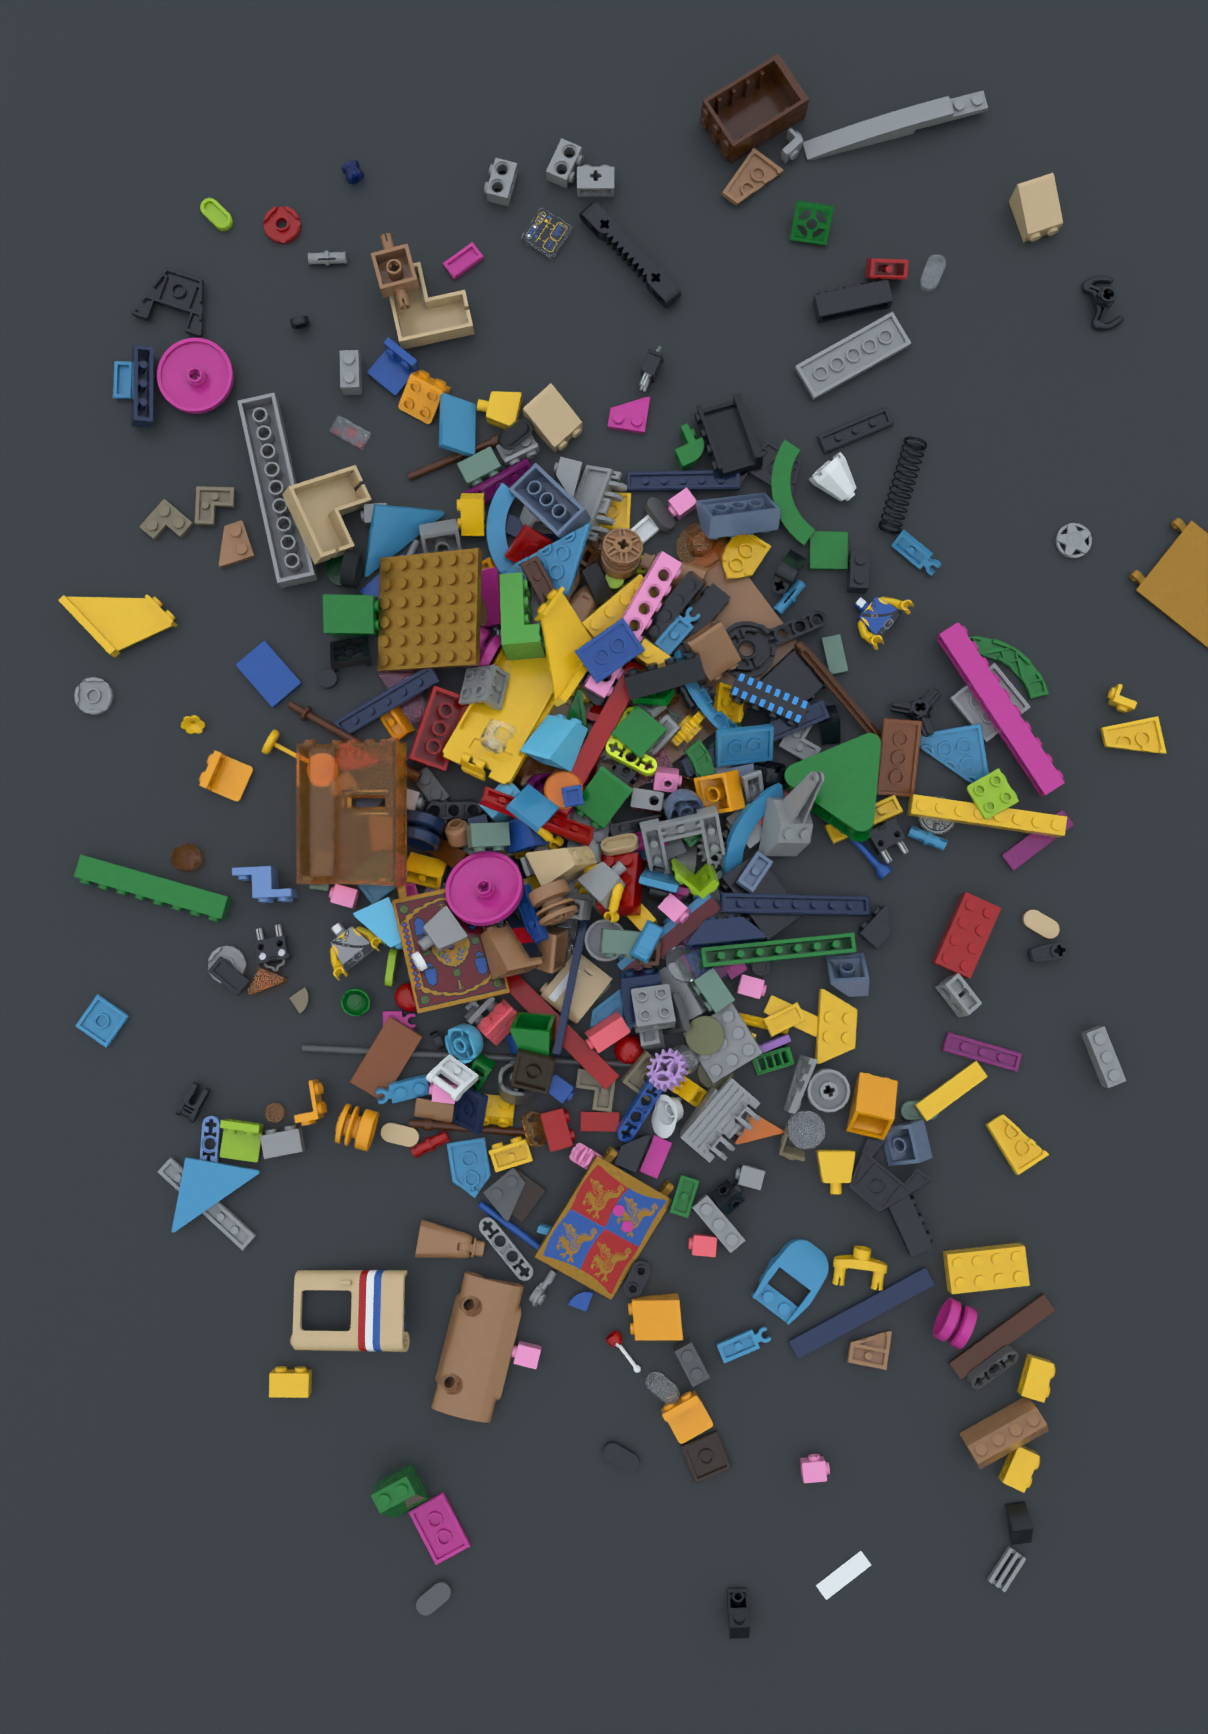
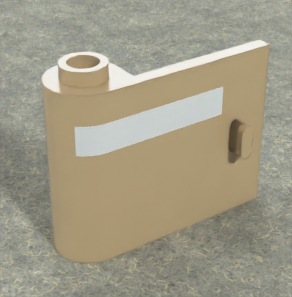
M582 954L568 1017L575 1025H577L612 980L610 976ZM573 955L567 961L566 967L559 971L551 983L546 982L539 990L542 992L540 997L560 1013Z

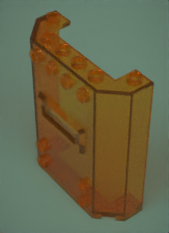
M399 738L381 739L379 743H376L374 739H365L364 743H360V740H348V744H343V740H332V744H317L316 740H304V743L296 744L297 884L407 885V742H399ZM351 798H385V807H351Z

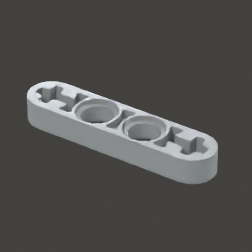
M490 1216L482 1218L479 1223V1230L520 1280H529L534 1272L531 1263L495 1219ZM484 1221H486L487 1223L491 1221L493 1223L491 1226L493 1231H495L496 1228L499 1230V1232H496L492 1236V1238H490L489 1236L492 1234V1232L489 1229L485 1230L483 1228L485 1225ZM499 1235L506 1239V1243L503 1246L495 1244V1238ZM509 1251L517 1252L518 1259L516 1261L508 1260L507 1253ZM521 1259L524 1261L521 1263L523 1268H529L528 1276L520 1274L521 1268L519 1266L517 1268L514 1267Z

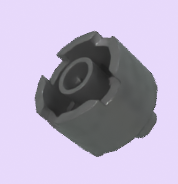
M515 1060L502 1067L499 1072L498 1092L500 1098L507 1103L513 1105L527 1104L534 1097L535 1092L510 1086Z

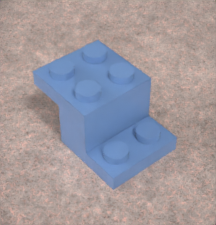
M272 866L232 868V876L238 877V880L252 881V898L258 899V902L274 903V899H278L281 902H293V898H298V890L292 888L279 889L278 868Z

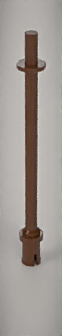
M293 701L289 702L288 708L302 715L301 721L305 722L309 719L396 769L398 775H404L415 783L420 780L422 772L409 766L408 762L396 761L312 713L311 706H307L305 709Z

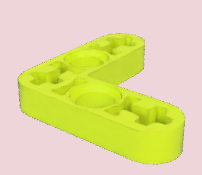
M629 707L624 711L617 726L635 707ZM611 734L605 746L607 756L645 776H652L656 772V760L646 754L642 757L640 766H637L640 760L638 757L634 762H628L626 755L632 752ZM614 745H617L618 751L611 752L610 746L614 747ZM623 749H625V751L623 752V756H622V758H621V757H620V754H621L620 752H622ZM651 763L653 769L645 770V765Z

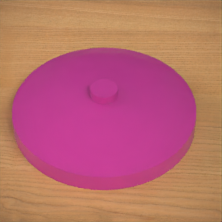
M187 338L176 342L166 350L158 364L157 382L159 389L165 399L182 412L201 414L217 408L226 400L233 386L234 371L230 359L220 346L207 339Z
M485 851L467 856L453 868L446 882L445 894L449 907L460 920L471 925L487 926L504 920L517 908L523 895L524 884L520 870L509 857L498 852Z

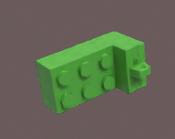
M522 572L499 574L501 644L507 660L545 658V642L540 624H532L530 622L532 607L529 605V599H532L528 579H524Z

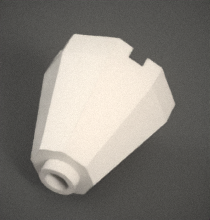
M839 452L832 457V461L828 460L809 480L814 486L837 500L843 501L845 499L848 501L855 495L854 491L857 487L846 458Z

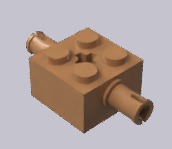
M386 233L388 241H386L384 234L380 236L384 250L371 253L383 298L396 295L399 310H405L403 302H405L406 309L408 310L411 308L407 292L420 289L408 243L395 247L392 234Z

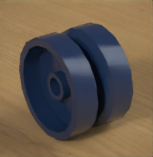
M406 811L402 820L405 826L399 829L397 839L403 844L419 850L437 851L440 845V838L438 836L443 834L445 822L436 816L421 811Z

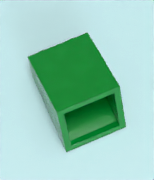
M323 594L324 633L333 637L378 636V631H380V619H378L380 601L373 595Z
M601 766L583 791L584 805L574 806V812L582 818L585 816L591 820L590 824L597 830L600 828L604 830L631 796L633 789Z
M517 1012L510 1028L517 1048L552 1056L555 1044L556 1015Z
M412 1463L378 1481L371 1494L379 1513L392 1518H396L430 1499Z

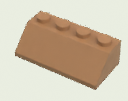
M1023 1397L960 1432L959 1435L981 1470L1049 1430L1037 1407L1029 1398Z

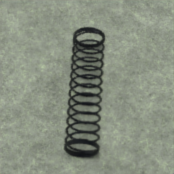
M908 436L904 438L903 442L905 444L902 445L901 458L897 460L899 464L896 465L897 471L893 474L895 478L891 481L893 485L889 487L891 492L887 494L889 499L885 501L887 506L883 508L882 520L878 524L880 530L890 534H900L903 524L896 520L884 519L883 515L887 514L899 520H904L905 517L898 513L886 512L885 508L889 507L901 513L908 511L900 506L888 505L887 501L891 500L902 506H909L910 504L902 499L890 498L889 494L893 493L904 499L912 498L907 493L892 491L891 487L895 486L906 492L914 491L913 488L906 485H895L893 481L897 479L904 484H916L915 481L908 478H897L895 474L899 472L909 478L918 477L913 472L899 471L897 469L901 465L911 471H920V468L915 465L901 464L899 462L900 459H904L913 464H922L920 459L914 457H924V454L917 450H926L928 444L918 437ZM906 440H915L923 443L924 445L907 442ZM904 445H907L916 450H905ZM907 451L917 452L922 456L914 455ZM902 452H906L907 454L914 457H903L901 454ZM906 458L918 460L920 463L912 462ZM904 465L916 467L917 470L905 467ZM902 472L911 473L915 476H909ZM900 479L908 480V481H911V482H913V483H907V482H904V481H902V480H900ZM898 486L906 487V488H909V489H911V490L902 489V488H900V487H898ZM896 493L904 494V495H907V496H909V497L900 496V495H898V494H896ZM894 500L902 501V502H905V503H907V504H902V503L896 502V501H894ZM892 507L900 508V509H903V510H905V511H900V510L894 509V508H892ZM890 514L898 515V516H901V517H903V518H898V517L892 516V515H890ZM882 525L893 527L899 531L886 529Z

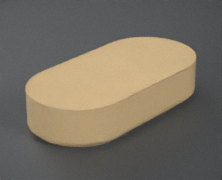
M626 833L603 839L600 847L602 853L606 856L619 855L635 851L639 847V840L637 835Z
M1028 910L1023 914L1022 922L1024 926L1040 936L1051 939L1059 934L1060 928L1058 923L1041 912Z
M390 1122L381 1129V1136L385 1141L406 1147L416 1145L420 1138L417 1129L402 1124Z

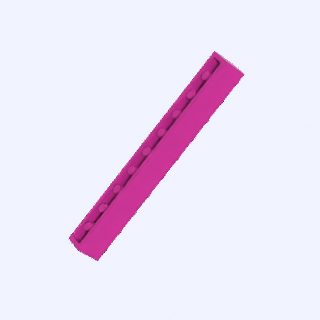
M957 622L936 637L937 641L1040 797L1047 795L1064 784L1063 774L1053 766V759L1048 753L1044 752L1039 738L1034 737L1030 724L1020 716L1021 711L1018 706L1013 705L1010 701V694L999 684V677L989 669L987 659L979 654V648L968 637V631L965 626Z

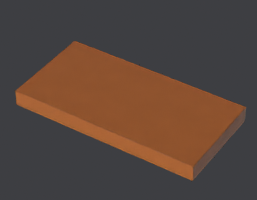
M883 718L876 795L892 796L895 794V796L910 797L914 794L922 721Z
M389 1016L350 1083L377 1099L382 1098L384 1094L376 1095L375 1090L380 1087L388 1089V1083L397 1080L423 1035Z

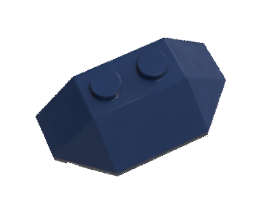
M729 915L724 919L709 917L689 939L685 948L689 950L763 942L766 937L765 933L744 917H737V915Z

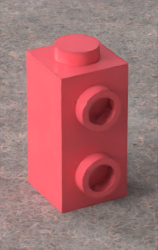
M616 1011L584 1032L587 1036L585 1042L591 1050L595 1049L600 1053L631 1031L622 1016Z

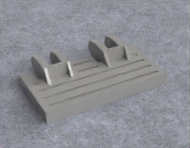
M586 465L574 499L585 508L591 518L587 522L592 524L587 541L597 542L599 535L606 536L610 532L607 528L599 527V524L614 525V519L599 514L607 515L612 501L622 502L623 496L612 492V490L624 492L627 490V485L612 481H620L621 472Z
M730 1077L679 1137L709 1163L715 1157L709 1151L710 1149L725 1161L728 1157L715 1146L721 1141L727 1149L734 1151L735 1147L723 1138L722 1135L724 1134L731 1139L741 1126L735 1122V1119L751 1131L752 1125L741 1116L746 1111L755 1121H759L761 1118L747 1105L750 1104L756 1109L760 1102Z

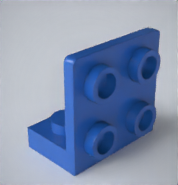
M388 337L384 341L386 350L367 373L390 393L397 396L407 384L410 374L418 371L420 368L418 361Z

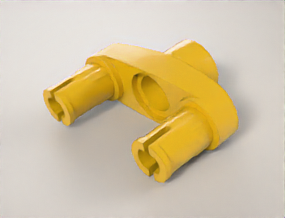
M854 1246L853 1255H838L834 1257L832 1284L838 1285L840 1283V1286H844L845 1273L848 1268L868 1270L873 1272L870 1288L873 1290L878 1288L879 1291H882L884 1274L887 1273L888 1265L883 1261L871 1258L870 1248Z

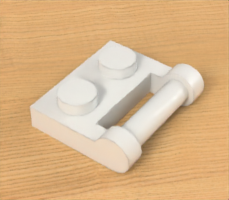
M450 1054L426 1076L428 1082L436 1084L450 1094L454 1101H458L479 1078L477 1073ZM442 1074L458 1087L456 1089L438 1076Z

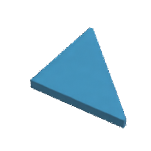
M374 504L363 575L368 577L380 567V558L393 557L419 536V525L436 522L445 512L443 510Z
M585 524L576 531L565 535L558 541L515 563V565L506 570L504 569L501 571V574L522 572L524 579H527L520 564L537 555L555 589L557 590L563 586L565 588L563 594L570 596L592 524Z
M981 723L934 731V734L929 737H924L921 733L919 747L972 784L989 774Z
M186 1157L171 1232H176L260 1173V1170Z

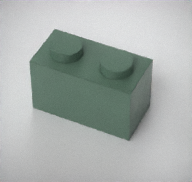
M491 447L457 463L458 470L469 489L502 471L501 465Z
M509 822L470 823L466 826L468 849H474V852H485L486 849L493 848V852L505 851V848L510 846Z
M601 928L599 952L604 953L605 957H615L616 954H623V958L635 959V957L630 955V952L641 931Z
M714 968L709 969L693 980L695 985L692 987L698 996L703 995L706 1000L703 1003L709 1012L713 1010L714 1013H717L735 1001Z

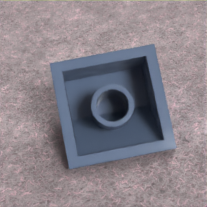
M924 1119L891 1125L883 1145L888 1166L921 1163L933 1158Z

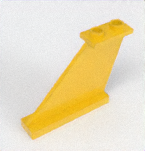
M563 586L557 590L552 589L546 597L548 599L547 602L540 605L537 609L538 614L534 619L537 622L541 620L554 693L552 703L556 707L567 702L587 672L575 651L592 639L564 596L563 591L565 588Z
M148 594L144 596L145 598L66 597L63 595L58 600L114 658L120 654L119 651L172 626H177L173 621L176 617L169 610L165 612L161 608L163 604L155 596L151 598Z

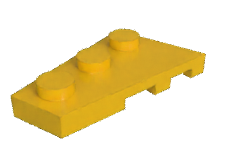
M1000 1114L985 1124L1015 1175L1021 1174L1050 1155L1045 1150H1042L1035 1141L1027 1137L1004 1114Z

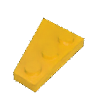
M1158 716L1100 728L1104 747L1158 754L1167 753Z

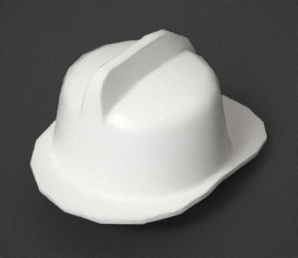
M662 1094L656 1101L651 1122L654 1132L661 1138L670 1137L676 1123L684 1115V1109L681 1104L682 1099L680 1097H669Z

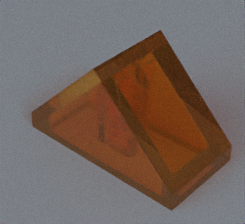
M258 967L247 993L248 995H255L285 983L288 979L264 967Z

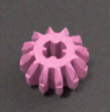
M577 1143L569 1156L570 1160L586 1170L596 1155L603 1158L602 1155L582 1143Z

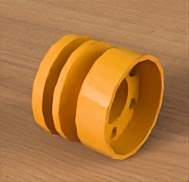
M347 1103L340 1113L336 1124L335 1143L341 1144L345 1136L344 1146H348L353 1138L355 1139V1149L367 1152L376 1131L379 1112L366 1109L363 1115L359 1116V1106H355L352 1112V1104Z

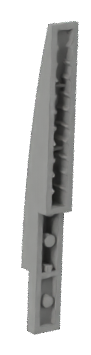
M984 91L952 99L946 96L832 131L805 141L802 146L806 160L811 161L911 135L917 129L987 112L988 105Z

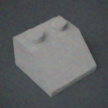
M456 519L419 525L424 553L462 550Z

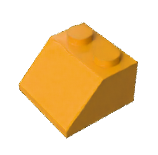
M738 769L694 778L696 793L703 802L704 808L715 805L718 813L745 808Z

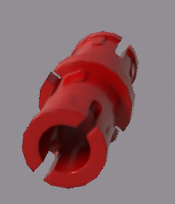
M443 1130L435 1136H428L421 1143L410 1147L414 1158H418L429 1151H435L437 1147L449 1142L450 1137L447 1131Z

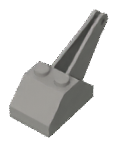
M811 771L786 797H767L759 852L765 856H797L810 844L813 829L810 810L824 782L823 772Z

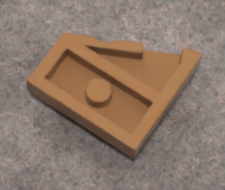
M243 520L224 526L219 567L222 569L254 558L255 554Z
M886 1331L850 1342L847 1362L887 1370L892 1332Z

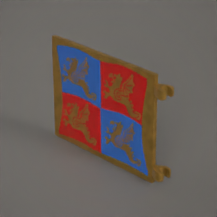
M612 1147L606 1149L603 1158L598 1155L595 1156L534 1255L535 1258L610 1300L614 1297L673 1201L667 1196L674 1188L671 1182L665 1180L660 1191H657L611 1164L617 1156V1151ZM622 1205L624 1207L623 1215L615 1216L613 1213L614 1206ZM623 1222H632L633 1229L630 1232H624L621 1227Z

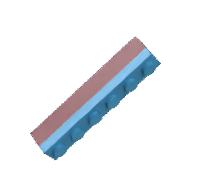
M710 894L704 899L698 895L692 898L695 901L690 905L687 902L684 904L691 912L689 913V918L683 924L677 925L669 917L663 921L665 925L662 928L665 930L659 939L661 942L660 958L699 928L707 918L712 917L720 910L719 904ZM623 954L618 958L620 962L617 965L622 972L627 969L638 971L644 968L637 962V958H623Z

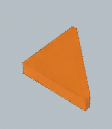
M750 1115L751 1120L749 1123L753 1127L750 1131L746 1128L742 1136L738 1135L734 1143L738 1145L782 1134L783 1130L760 1117L759 1121H755Z

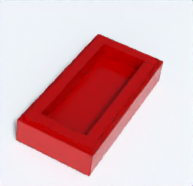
M581 1111L580 1131L616 1132V1128L619 1125V1112Z

